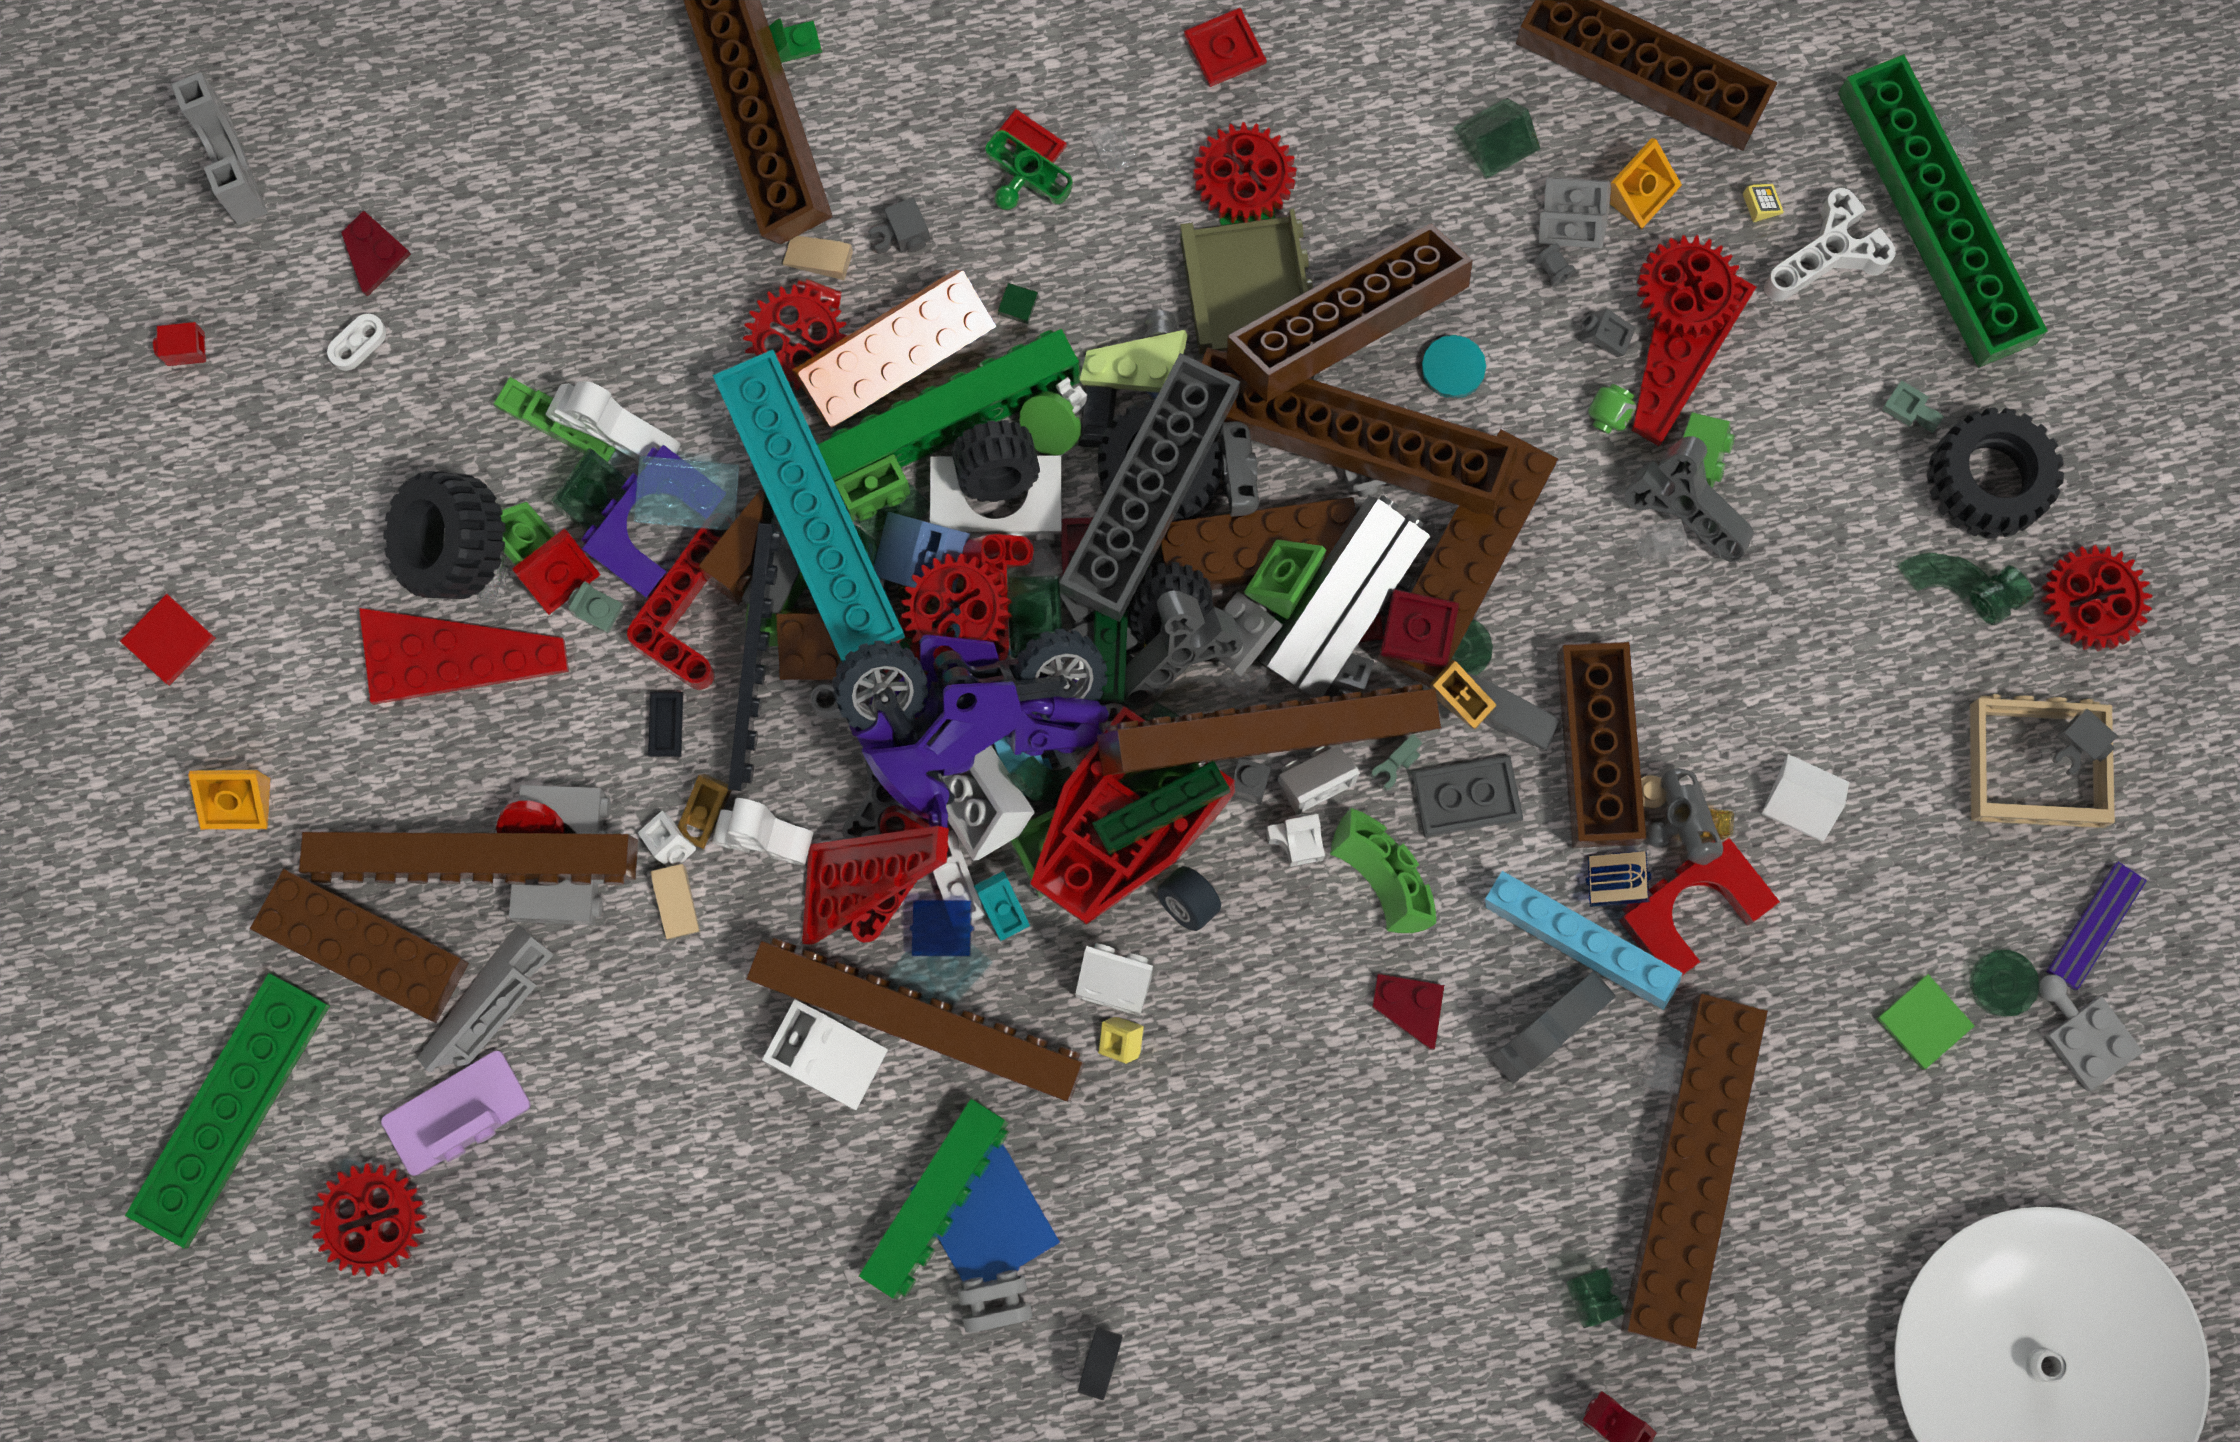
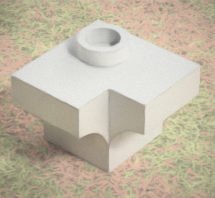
M1308 814L1294 815L1285 820L1284 823L1267 826L1268 844L1279 845L1286 851L1290 867L1323 861L1325 853L1318 814L1309 816Z

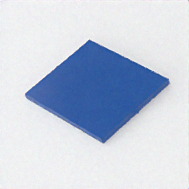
M1004 1144L999 1149L994 1146L987 1159L991 1160V1163L981 1178L975 1176L968 1187L972 1190L969 1199L962 1208L956 1206L950 1216L954 1220L946 1235L944 1237L937 1236L962 1281L982 1277L983 1282L997 1279L996 1274L1009 1270L1019 1271V1267L1060 1243ZM916 1185L910 1188L911 1192L913 1191Z

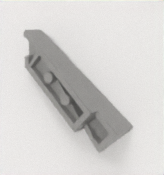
M518 924L493 954L420 1053L418 1061L428 1072H433L434 1068L438 1066L454 1064L458 1067L470 1064L537 986L529 977L549 961L554 954Z

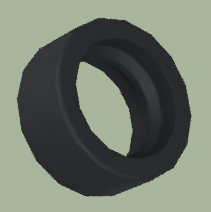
M1096 1328L1079 1383L1078 1393L1100 1400L1105 1399L1122 1342V1335Z

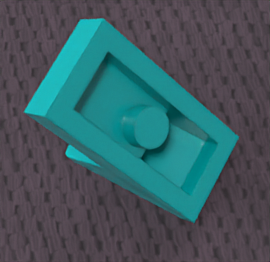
M1004 871L974 885L979 900L1000 941L1030 926Z

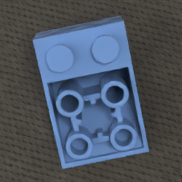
M888 512L874 570L880 578L915 588L917 583L911 576L916 575L922 578L924 573L921 566L925 565L933 569V558L935 557L942 564H945L946 554H950L955 562H957L960 553L963 554V548L969 540L970 533ZM959 578L955 579V581L953 582L952 588L954 593L956 591Z

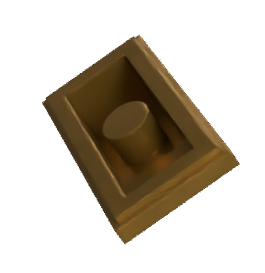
M701 774L697 777L677 828L685 838L699 848L705 849L718 821L720 810L724 809L732 790H728L727 783L706 774ZM687 824L704 831L703 834L699 837L691 836L687 832Z

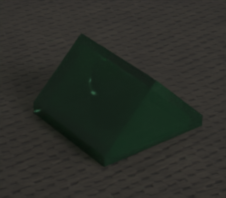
M1509 98L1500 101L1453 128L1486 179L1541 149L1529 110Z
M588 448L550 501L561 515L584 530L588 531L592 525L599 528L606 519L601 513L612 499L619 502L626 491L622 489V486L628 479L594 450Z
M1058 576L1008 577L1007 598L1011 600V603L1008 604V612L1011 614V617H1009V633L1012 658L1016 659L1021 650H1026V644L1032 639L1037 640L1040 638V634L1047 631L1049 634L1055 633V629H1062Z

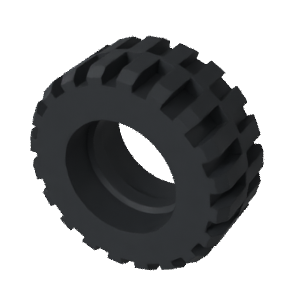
M1154 399L1144 400V407L1139 409L1136 404L1127 407L1126 415L1118 414L1112 420V427L1106 428L1102 435V444L1099 445L1098 477L1100 478V487L1103 495H1106L1154 403ZM1217 436L1172 522L1182 521L1189 517L1196 519L1201 515V509L1203 507L1208 508L1212 503L1213 495L1218 491L1222 470L1221 443L1217 442Z
M1995 407L1986 408L1982 413L1975 411L1967 415L1963 421L1960 420L1937 444L1936 450L1931 455L1929 465L1933 467L1927 472L1928 483H1935V486L1929 492L1932 500L1940 499L1942 504L1937 509L1943 516L1949 513L1954 518L1950 523L1956 528L1963 524L1968 527L1967 534L1977 536L1980 532L1984 531L1985 538L1996 539L2001 533L2003 537L2015 535L2019 530L2023 531L2031 526L2057 500L2060 494L2058 487L2063 484L2064 473L2058 471L2064 465L2063 457L2061 454L2056 455L2055 452L2059 445L2055 438L2049 439L2046 436L2045 432L2048 429L2043 424L2036 426L2031 422L2033 417L2026 413L2017 416L2015 415V409L2004 408L1998 413V409ZM1980 448L1996 449L2008 455L2015 462L2022 479L2021 491L2016 497H1996L1988 494L1977 485L1972 477L1969 465L1970 455L1974 450Z
M425 471L408 479L399 487V494L393 496L390 502L391 510L386 513L385 517L387 528L383 532V539L386 540L387 547L384 550L386 557L391 562L389 564L391 572L397 576L396 580L411 594L421 596L422 598L466 599L478 594L494 578L495 574L493 572L500 567L502 561L500 554L505 549V541H503V532H506L505 523L501 521L503 512L501 506L495 503L496 496L479 478H474L468 474ZM444 528H445V541H443Z

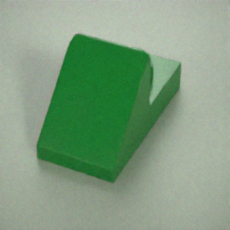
M779 18L769 25L781 63L822 53L814 20L784 28L782 20Z

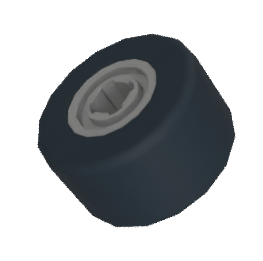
M1179 867L1158 886L1157 895L1165 910L1181 926L1188 930L1198 931L1202 929L1221 910V901L1213 886L1200 873L1190 867Z

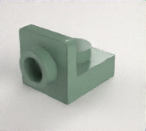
M585 581L580 588H575L568 602L570 605L569 611L574 617L606 633H609L624 606L623 603L595 590L591 584Z

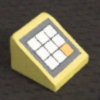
M1773 184L1750 185L1743 192V197L1753 222L1784 213Z

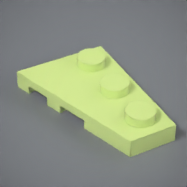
M1185 330L1088 350L1080 381L1083 386L1094 385L1159 393L1179 354H1184L1188 335Z

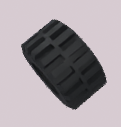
M993 420L987 421L985 424H977L973 429L964 431L962 433L963 436L958 437L955 445L952 447V457L960 489L963 494H967V497L971 499L977 498V501L980 502L1009 500L1011 497L1019 496L1024 493L1023 491L1029 490L1039 478L1040 466L1032 435L1029 433L1028 428L1021 426L1020 423H1009L1008 420L995 422Z
M1172 562L1171 565L1166 566L1165 563L1157 564L1155 569L1152 567L1147 568L1130 601L1131 627L1133 631H1136V637L1139 640L1145 639V644L1147 645L1160 633L1161 617L1157 608V600L1166 592L1180 591L1196 598L1203 617L1213 608L1210 582L1207 578H1203V573L1200 570L1193 571L1192 566L1188 564L1179 566V562Z

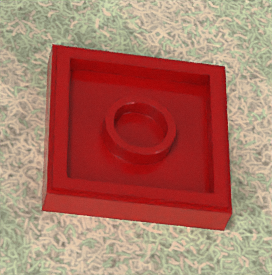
M1241 7L1189 28L1183 33L1209 87L1267 63V59Z
M565 528L512 568L548 615L567 602L575 588H580L584 581L590 584L601 575Z
M166 594L120 642L163 682L170 686L216 637L171 596Z

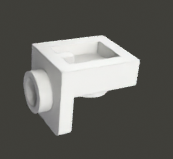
M664 811L657 814L638 832L652 855L667 867L681 864L696 850L694 844L682 835L673 820Z

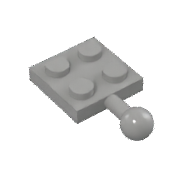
M1237 591L1222 611L1234 617L1243 646L1233 656H1218L1216 658L1241 677L1283 625L1266 612L1269 608L1258 602H1252Z
M2047 975L2040 981L2039 992L2041 996L2048 1001L2055 1002L2067 1018L2047 1033L2045 1037L2086 1091H2092L2143 1053L2103 996L2096 997L2078 1011L2066 995L2067 984L2062 977Z

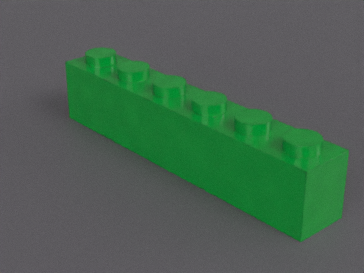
M970 1099L859 1274L860 1278L892 1299L898 1300L901 1295L906 1297L916 1282V1279L913 1277L919 1265L925 1267L935 1252V1249L931 1246L937 1236L944 1237L953 1224L954 1220L950 1216L956 1206L962 1208L972 1193V1190L968 1187L975 1176L981 1178L991 1163V1160L987 1159L994 1146L999 1149L1009 1134V1131L1006 1129L1009 1123L973 1099Z

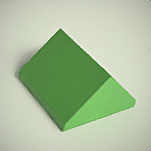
M527 502L502 510L501 521L505 523L506 532H503V541H505L503 553L515 566L556 535Z
M1277 539L1244 593L1249 598L1289 619L1321 567L1326 549L1319 545Z

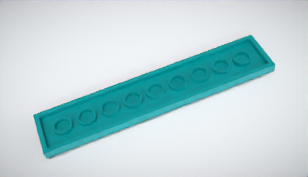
M772 349L712 375L842 663L846 660L845 656L850 651L854 653L859 650L858 646L867 643L869 646L873 645L874 641L879 640L884 641L885 644H890L891 641L896 642L905 638L774 350Z

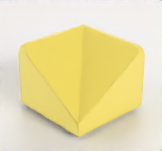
M1113 1017L1103 1021L1098 1053L1125 1064L1138 1059L1141 1052L1144 1026L1120 1017Z

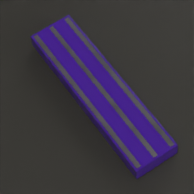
M2119 861L2114 863L2046 972L2050 975L2062 977L2068 987L2074 991L2078 990L2147 880Z

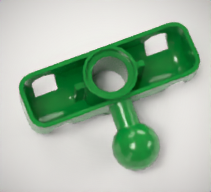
M1003 130L997 131L986 144L987 158L990 161L994 160L997 162L1002 170L1013 176L1010 183L998 188L994 195V201L1000 209L1011 210L1017 206L1019 201L1018 192L1022 186L1032 189L1041 196H1047L1055 205L1062 204L1070 195L1073 188L1071 175L1008 132ZM1007 138L1016 144L1014 153L1004 147ZM1026 166H1033L1037 169L1032 173L1022 171ZM1058 173L1067 179L1065 188L1055 182Z

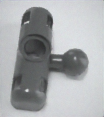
M1238 421L1223 422L1220 429L1222 490L1228 497L1231 517L1249 515L1255 512L1259 506L1256 454L1252 450L1250 430L1245 424Z
M1681 768L1666 772L1660 782L1661 787L1666 792L1665 799L1668 804L1667 819L1669 823H1652L1646 830V840L1652 847L1663 848L1670 843L1673 835L1679 833L1682 844L1687 848L1688 859L1700 865H1707L1722 855L1723 845L1697 777L1692 771ZM1688 775L1692 779L1693 785H1680L1679 779ZM1703 832H1709L1714 837L1715 843H1702L1700 836L1703 835Z

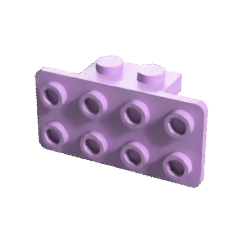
M493 1051L385 1115L381 1123L408 1173L418 1176L445 1159L449 1162L458 1158L466 1152L464 1148L475 1141L479 1144L488 1140L496 1134L495 1129L529 1110L531 1103L504 1054L500 1051Z

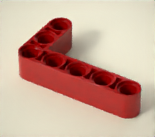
M715 513L704 522L627 630L629 642L640 654L696 690L706 689L713 683L715 678L714 670L704 656L669 633L707 582L699 568L700 564L695 563L694 559L701 552L709 553L721 539V537L713 536L715 529L720 526L730 527L733 524L732 519L723 513ZM680 579H691V583L686 589H675V585ZM661 605H671V611L668 615L663 617L656 615V611ZM641 632H652V637L648 642H637V637ZM672 648L679 650L678 657L675 660H664V654L667 650ZM703 666L706 668L705 675L702 678H690L691 671L695 667Z

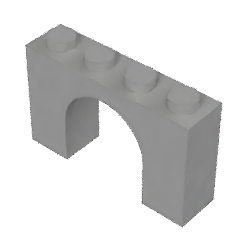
M202 72L172 83L171 86L181 112L196 130L212 164L205 166L204 170L216 198L238 225L268 214L227 108Z
M520 785L519 801H535L545 804L557 812L563 820L564 826L573 829L577 834H608L607 831H603L604 818H609L611 801L610 798H606V793L601 788ZM565 880L558 885L550 886L511 884L509 918L514 922L595 925L596 917H601L603 900L602 897H598V885L603 884L604 880H591V885L571 884V880Z

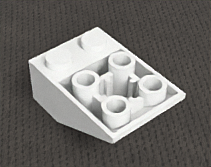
M1095 943L1094 948L1086 946L1075 993L1076 998L1141 1016L1153 971V966L1147 963L1148 959L1132 953H1128L1127 958L1115 955L1114 948Z
M794 999L762 1061L857 1110L888 1049Z

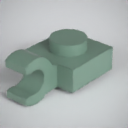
M1902 380L1882 409L1909 427L1916 420L1920 426L1931 433L1935 431L1944 418L1941 413L1925 405L1929 396Z
M1412 734L1384 763L1377 765L1373 769L1371 777L1374 779L1379 773H1386L1389 776V781L1383 786V789L1385 791L1391 789L1397 779L1396 771L1402 765L1408 769L1421 756L1417 751L1420 749L1422 742Z

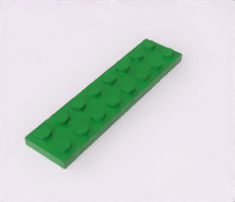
M268 973L126 1212V1217L184 1249L189 1248L330 1008V1005Z

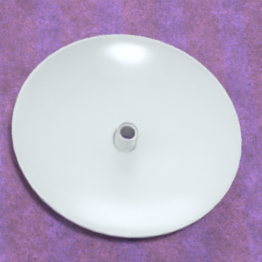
M2031 1207L2000 1212L1965 1227L1936 1250L1921 1268L1908 1291L1897 1324L1894 1346L1897 1390L1903 1412L1917 1442H2198L2203 1429L2210 1393V1364L2204 1333L2194 1306L2183 1286L2169 1267L2150 1248L2122 1228L2101 1218L2064 1208ZM2045 1357L2051 1360L2053 1366L2049 1375H2045L2041 1369V1363Z

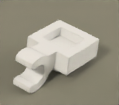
M1068 377L1056 385L1059 395L1068 400L1074 407L1072 410L1074 414L1082 409L1087 401V394L1080 386L1073 389Z

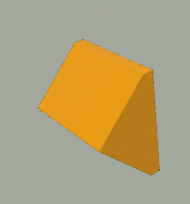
M1651 138L1610 183V205L1637 227L1643 229L1682 186L1657 139Z
M258 770L189 771L188 776L200 830L268 828L269 777Z

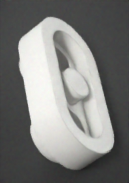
M373 314L358 316L330 342L327 349L329 360L340 370L347 371L356 368L385 340L386 328L384 324ZM368 329H375L373 336L365 337V332ZM344 351H351V356L348 359L341 358Z

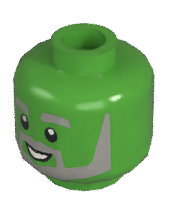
M1611 384L1610 387L1600 388L1588 408V414L1595 420L1592 426L1606 434H1610L1612 429L1615 431L1625 430L1637 408L1636 403L1633 401L1634 395L1615 384Z

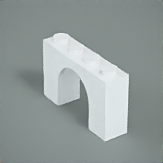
M952 456L930 457V523L970 533L969 539L991 534L1023 536L1028 540L1036 539V543L1042 545L1055 543V539H1061L1062 534L1061 456H1037L1040 466L1039 478L1028 490L1024 504L1014 514L1000 519L983 517L969 507L965 500V494L960 489Z

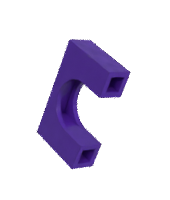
M662 445L659 450L653 446L642 460V463L646 465L645 469L639 476L634 472L622 486V489L626 491L619 502L612 499L601 513L606 517L599 528L592 525L581 539L585 543V546L582 548L584 552L645 598L666 571L640 552L631 542L627 532V517L633 505L641 498L650 494H667L675 497L704 520H707L727 494L665 445Z

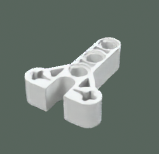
M1845 188L1835 189L1829 194L1821 208L1823 224L1819 238L1777 265L1768 276L1764 284V291L1770 299L1784 301L1833 268L1861 269L1867 274L1879 275L1887 269L1896 254L1895 247L1881 228H1878L1865 238H1852L1848 234L1847 229L1860 220L1866 209L1850 190ZM1826 245L1834 246L1838 253L1830 252ZM1801 262L1809 263L1813 270H1806L1802 267ZM1775 279L1784 280L1788 287L1779 286Z
M577 382L575 387L569 383L561 384L546 412V415L553 421L596 437L643 464L642 460L653 446L659 450L662 445H665L675 454H677L681 446L671 436L623 409L611 397L612 395L609 391L592 382Z
M736 798L733 811L720 810L712 843L749 853L750 850H755L769 855L772 859L805 865L814 832L775 818L770 810L759 802Z

